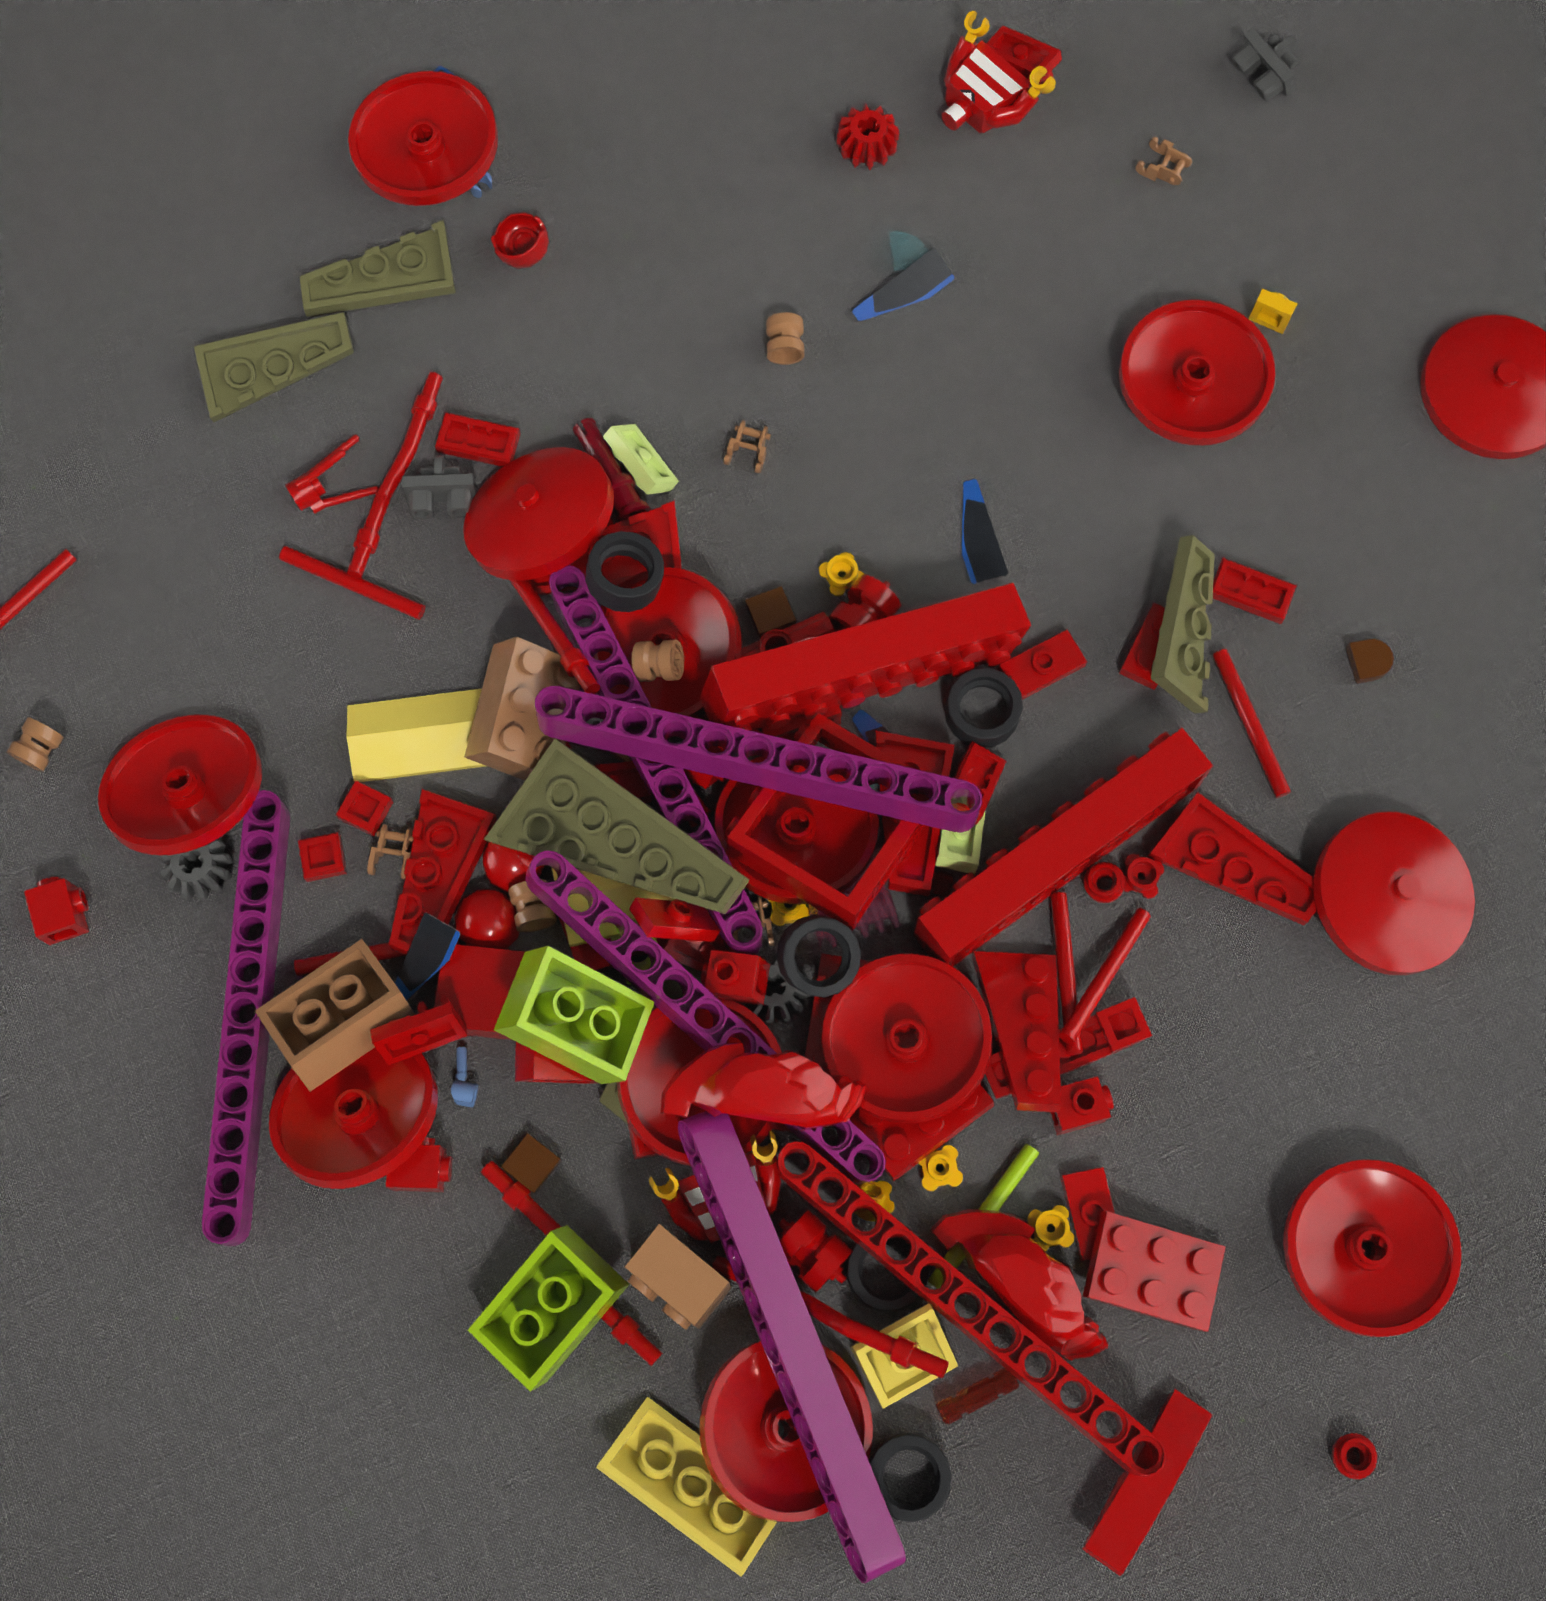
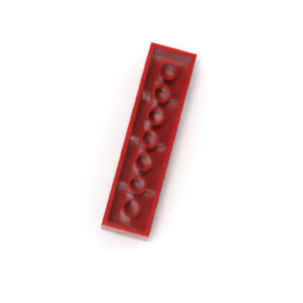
M1013 582L713 665L707 676L700 698L708 720L711 722L749 731L767 726L768 730H774L790 723V719L805 716L806 719H813L818 713L823 715L828 711L829 707L838 704L842 705L843 708H851L865 701V698L879 694L881 698H885L900 692L902 687L916 684V687H924L934 683L943 675L952 673L953 677H959L978 665L988 663L989 667L1000 665L1011 658L1010 654L1022 643L1021 639L1032 625Z
M1183 728L1172 735L1165 731L1147 746L1149 750L1141 758L1138 759L1134 754L1124 760L1115 769L1118 773L1106 782L1102 777L1091 784L1083 792L1085 797L1077 804L1073 805L1071 801H1068L1059 807L1051 815L1053 820L1041 829L1037 824L1019 837L1020 844L1012 851L1008 852L1003 848L986 861L985 864L988 867L979 875L975 876L970 872L963 876L952 886L954 891L943 901L937 896L927 902L919 910L921 915L916 919L917 925L913 936L929 957L939 959L954 967L1049 898L1051 894L1060 890L1197 790L1214 765Z

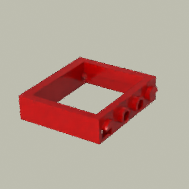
M819 713L810 725L807 723L802 724L793 741L814 746L819 741L835 751L910 768ZM792 765L788 769L797 772L801 765ZM757 786L748 800L750 807L742 817L736 815L726 829L727 854L827 916L848 926L853 931L925 825L901 820L847 897L749 837L781 794V791ZM911 794V797L917 801L929 800L924 794Z

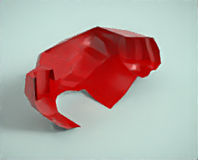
M728 1043L715 1045L702 1052L676 1072L662 1092L660 1114H671L687 1118L692 1104L704 1109L714 1117L724 1113L806 1127V1129L801 1130L804 1131L848 1122L849 1118L861 1106L868 1087L859 1080L851 1081L847 1075L831 1077L822 1070L819 1064L793 1050H784L783 1053L772 1055L744 1053L743 1043Z
M967 1209L943 1215L930 1229L931 1233L940 1240L946 1250L960 1244L966 1256L969 1269H976L1020 1322L1058 1355L1073 1361L1075 1359L1091 1358L1108 1349L1106 1337L1099 1333V1324L1092 1318L1084 1316L1081 1305V1293L1070 1267L1050 1257L1038 1243L1030 1238L1035 1231L1032 1225L1010 1213Z

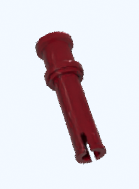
M593 418L581 420L585 430H582L577 423L573 427V433L577 436L585 452L593 456L601 464L612 483L614 507L618 512V522L641 512L650 511L651 508L648 503L642 501L636 492V482L633 477L623 473L596 426L595 420Z

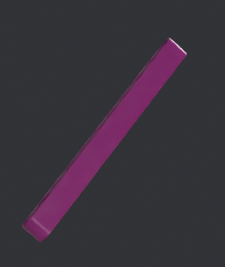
M570 565L552 573L549 585L554 606L575 648L580 649L589 661L588 669L600 685L599 696L651 707L597 600L590 594L584 574L580 569ZM574 586L578 588L575 592L571 594H563L560 592L564 587ZM582 619L594 620V623L588 627L576 625ZM601 651L612 654L608 659L602 661L593 658L596 653ZM621 684L629 687L623 694L618 695L610 692V689L615 685ZM630 728L626 732L638 734L644 730L641 728ZM630 756L658 813L677 827L686 821L697 823L700 826L699 829L688 835L732 866L683 768L658 762L648 763L644 759ZM670 786L677 787L682 791L675 798H666L661 795V792ZM744 889L726 914L707 909L720 929L719 934L729 952L750 955L758 953L762 946L763 928ZM739 928H748L754 932L755 936L751 941L741 943L736 941L732 934Z
M560 686L546 687L535 698V710L539 729L544 735L551 738L952 832L962 833L974 827L982 804V794L979 788L973 783ZM552 709L563 710V712L558 715L547 714V712ZM592 718H600L604 720L600 724L596 725L586 723L589 719ZM633 727H639L644 730L638 734L626 732ZM671 737L684 739V741L678 744H672L666 740ZM712 746H720L725 750L720 753H711L707 749ZM759 755L765 760L760 763H753L747 758ZM801 765L806 770L803 772H793L788 767ZM834 774H840L844 776L847 780L843 782H835L831 780L829 776ZM882 784L888 790L877 792L870 785ZM921 793L926 795L929 800L917 801L911 797V794ZM963 803L970 808V810L959 811L952 806V804Z
M267 790L258 792L254 803L243 817L202 1214V1232L205 1237L212 1243L228 1247L238 1246L244 1242L249 1236L251 1229L270 1036L256 1013L253 1019L247 1023H241L239 1016L244 1007L253 1004L257 1010L273 999L290 829L289 810L276 794ZM269 806H276L275 814L270 819L260 820L259 817L263 809ZM264 845H272L271 854L267 858L256 860V853L259 848ZM267 884V894L260 900H252L253 890L259 885ZM256 924H264V931L261 937L249 941L248 932L251 927ZM253 964H259L260 972L256 979L245 982L243 976L245 970ZM244 1046H251V1058L245 1064L237 1065L235 1056L238 1050ZM246 1087L248 1092L247 1100L243 1105L233 1108L231 1104L232 1094L235 1090ZM241 1129L244 1137L242 1144L235 1150H229L227 1147L228 1136L234 1130ZM236 1171L239 1176L238 1187L233 1192L226 1194L223 1190V1180L227 1174ZM231 1214L235 1220L234 1230L230 1235L222 1237L218 1231L219 1222L223 1217Z
M547 850L540 852L533 858L525 878L531 892L646 998L654 1001V1005L699 1047L706 1051L715 1045L726 1044L728 1038L733 1037L743 1043L744 1053L777 1054L651 937H646L643 930L562 855L555 851ZM542 865L551 866L557 872V880L550 883L543 882L537 876L536 868ZM572 894L584 896L588 901V910L583 912L573 910L568 904V896ZM606 922L614 924L619 929V939L616 941L604 939L599 931L600 924ZM641 951L647 954L651 961L650 969H637L632 964L631 953ZM666 980L677 982L682 989L681 999L675 1000L667 997L663 991V982ZM696 1009H705L711 1013L713 1017L712 1028L705 1029L698 1026L694 1017ZM850 1120L832 1125L838 1133V1141L835 1146H830L823 1140V1127L801 1131L806 1129V1127L784 1124L801 1141L812 1147L856 1185L876 1180L885 1169L886 1160L884 1153ZM857 1153L864 1154L869 1160L870 1166L866 1175H861L854 1168L853 1162Z
M707 1111L698 1113L679 1121L678 1132L682 1145L849 1564L856 1577L865 1584L905 1563L906 1556L902 1542L728 1114L724 1113L716 1117Z

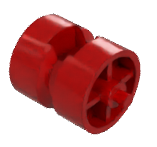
M861 575L847 594L849 602L841 601L828 616L834 631L894 616L901 608V602L897 595L889 588L891 584L886 580L881 582L870 575Z
M807 1210L796 1223L792 1221L789 1224L784 1218L780 1221L778 1225L784 1230L781 1233L783 1237L780 1243L790 1267L797 1266L799 1268L798 1277L815 1293L829 1279L831 1281L836 1279L841 1284L847 1279L841 1272L844 1269L841 1265L853 1251L837 1235L827 1236L825 1234L826 1225L815 1214Z

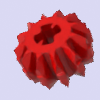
M865 103L862 111L851 107L848 117L841 118L839 133H837V144L841 148L843 160L853 158L852 163L855 168L861 163H866L868 169L871 170L874 162L885 166L888 156H894L896 153L897 141L899 140L898 126L894 125L895 119L893 114L883 115L881 105L876 110H870L867 103Z

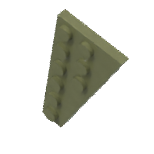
M557 739L553 740L484 839L488 842L533 856L547 850L555 851L568 860L576 869L722 914L728 912L750 880Z

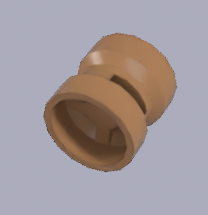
M783 312L768 317L766 320V334L770 341L767 343V359L770 362L790 365L804 358V343L800 340L804 333L801 316L795 313Z
M664 640L660 645H655L651 641L636 642L632 651V668L639 682H650L655 680L657 676L662 677L666 681L681 679L684 671V653L678 640Z
M28 717L21 727V737L19 740L11 743L6 753L37 771L44 772L49 763L48 755L52 749L59 747L64 737L47 725Z
M526 881L515 884L508 889L511 904L516 906L517 910L514 916L517 931H539L549 928L557 922L555 913L531 892Z

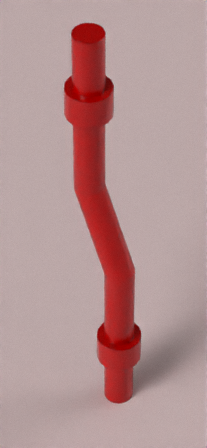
M430 372L428 374L421 395L415 397L411 408L413 417L401 449L376 492L364 527L357 532L353 543L355 551L347 570V574L353 578H362L370 554L376 552L380 541L378 533L390 500L416 454L427 421L433 419L437 408L435 400L443 381L442 376L438 373Z
M491 1160L481 1170L480 1173L503 1194L502 1200L513 1211L519 1209L546 1236L550 1231L562 1227L530 1197L532 1192L519 1181L514 1182L495 1162ZM612 1305L601 1318L612 1329L610 1334L621 1345L627 1343L650 1366L663 1354L638 1330L640 1325L629 1314L624 1317Z
M718 1255L712 1268L720 1275L737 1282L729 1260ZM800 1291L809 1315L840 1334L889 1355L890 1361L905 1368H909L912 1365L937 1377H944L949 1361L917 1348V1342L903 1336H899L896 1339L852 1320L817 1298Z

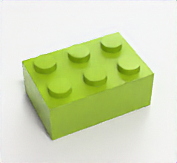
M545 946L524 953L494 1031L600 1084L626 1081L655 1002L554 948Z
M568 1225L550 1231L467 1331L531 1392L546 1383L630 1284Z

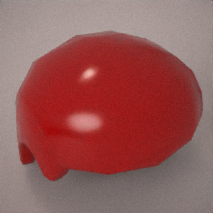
M523 212L510 214L502 220L491 237L495 254L504 264L516 269L530 268L543 259L548 249L549 236L544 223L538 216Z
M488 842L482 860L484 872L494 886L508 892L511 886L526 881V872L535 856ZM544 865L536 868V874L539 878L544 869Z
M482 889L474 891L461 900L454 917L455 929L460 932L459 938L467 946L496 949L508 948L517 940L520 933L516 929L514 916L517 913L516 906L511 904L510 898L507 895L496 890Z

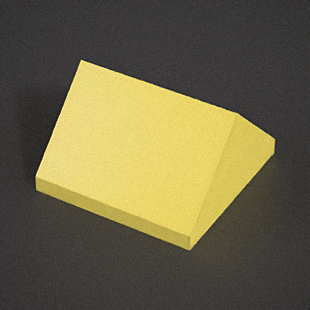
M930 1303L880 1330V1332L896 1339L899 1336H903L917 1342V1348L949 1361L946 1373L958 1367ZM860 1342L850 1347L883 1409L938 1378L915 1366L910 1365L909 1368H905L890 1361L889 1355Z

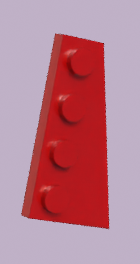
M974 951L972 957L973 964L980 977L981 991L985 1004L989 1008L993 1022L992 1029L1001 1049L1002 1063L1016 1110L1059 1112L1061 1108L1056 955Z

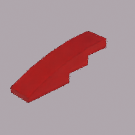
M1176 1389L1168 1395L1151 1430H1149L1165 1447L1166 1462L1163 1469L1152 1476L1133 1475L1127 1471L1119 1476L1082 1547L1083 1551L1117 1575L1121 1576L1171 1494L1213 1414ZM1141 1441L1133 1456V1461L1138 1467L1145 1468L1152 1460V1452L1150 1447Z

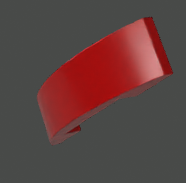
M1135 997L1096 1012L1095 1015L1089 1017L1081 1030L1083 1048L1081 1054H1066L1065 1042L1059 1037L1060 1076L1152 1037ZM1001 1051L991 1055L985 1073L996 1100L1011 1095L1002 1063L1003 1056Z

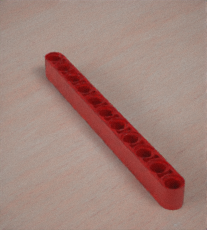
M794 1141L781 1149L778 1155L777 1169L779 1176L786 1184L922 1299L930 1303L935 1310L1124 1470L1133 1475L1152 1476L1163 1469L1166 1462V1450L1163 1443L1154 1434L836 1167L804 1142ZM799 1153L807 1158L809 1167L804 1173L799 1175L792 1174L785 1168L784 1161L790 1154ZM826 1181L837 1183L842 1190L841 1199L834 1203L823 1201L818 1194L819 1185ZM867 1209L875 1217V1227L866 1232L856 1229L851 1220L852 1214L856 1210ZM899 1237L906 1241L909 1247V1255L906 1259L894 1260L887 1254L886 1242L890 1238ZM935 1266L942 1272L943 1283L940 1288L935 1290L928 1289L922 1284L920 1272L923 1267ZM966 1294L973 1297L976 1301L977 1312L973 1318L965 1319L956 1312L955 1300L958 1295ZM995 1323L1004 1324L1011 1331V1342L1006 1348H998L991 1342L989 1336L990 1329ZM1031 1352L1038 1353L1045 1359L1046 1371L1040 1378H1034L1026 1371L1025 1359ZM1066 1382H1073L1081 1391L1080 1403L1075 1408L1066 1406L1061 1400L1060 1390ZM1104 1411L1112 1414L1117 1423L1115 1433L1109 1438L1101 1436L1096 1428L1097 1417ZM1141 1441L1146 1443L1152 1452V1460L1145 1468L1138 1467L1132 1458L1134 1446Z

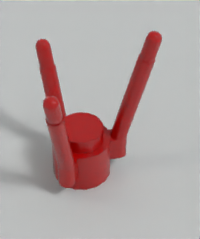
M353 435L309 471L285 484L301 511L311 507L314 514L326 507L376 494L379 489L378 486L359 489L326 499H321L320 497L326 493V490L318 477L345 456L346 451L359 441L358 435Z

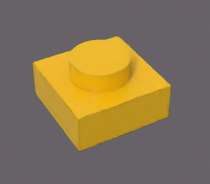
M1262 288L1249 316V320L1283 334L1298 303L1289 300L1281 293L1270 292Z

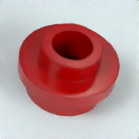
M1101 862L1093 865L1086 872L1084 887L1088 896L1094 901L1110 903L1117 900L1124 892L1125 877L1121 869L1116 865ZM1107 877L1112 880L1113 884L1109 889L1102 890L1097 886L1099 879Z
M1348 1433L1339 1437L1334 1443L1332 1461L1335 1468L1343 1476L1350 1479H1363L1374 1471L1377 1464V1452L1375 1446L1367 1437L1357 1433ZM1352 1447L1356 1448L1360 1454L1358 1463L1354 1465L1350 1464L1347 1460V1451Z

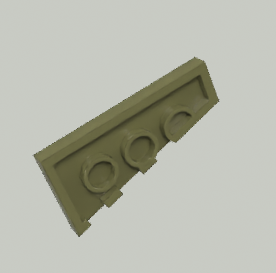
M444 220L432 224V229L418 235L411 232L399 237L400 242L382 249L379 246H375L365 250V255L349 262L346 259H342L299 276L303 308L306 316L311 317L456 293Z
M344 312L194 346L208 411L213 423L354 353Z
M1194 535L1180 537L1177 554L1174 558L1170 588L1166 597L1164 617L1159 629V641L1155 660L1152 664L1151 679L1196 714L1208 712V698L1202 697V681L1209 679L1210 663L1203 661L1204 641L1211 640L1212 624L1209 623V618L1205 611L1206 605L1213 603L1215 554Z

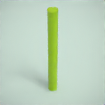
M1027 1143L1023 1146L978 1210L999 1211L1039 1155L1035 1148ZM957 1244L949 1249L944 1259L957 1269L966 1256L960 1244ZM938 1268L928 1278V1283L935 1289L940 1288L943 1283L942 1272Z

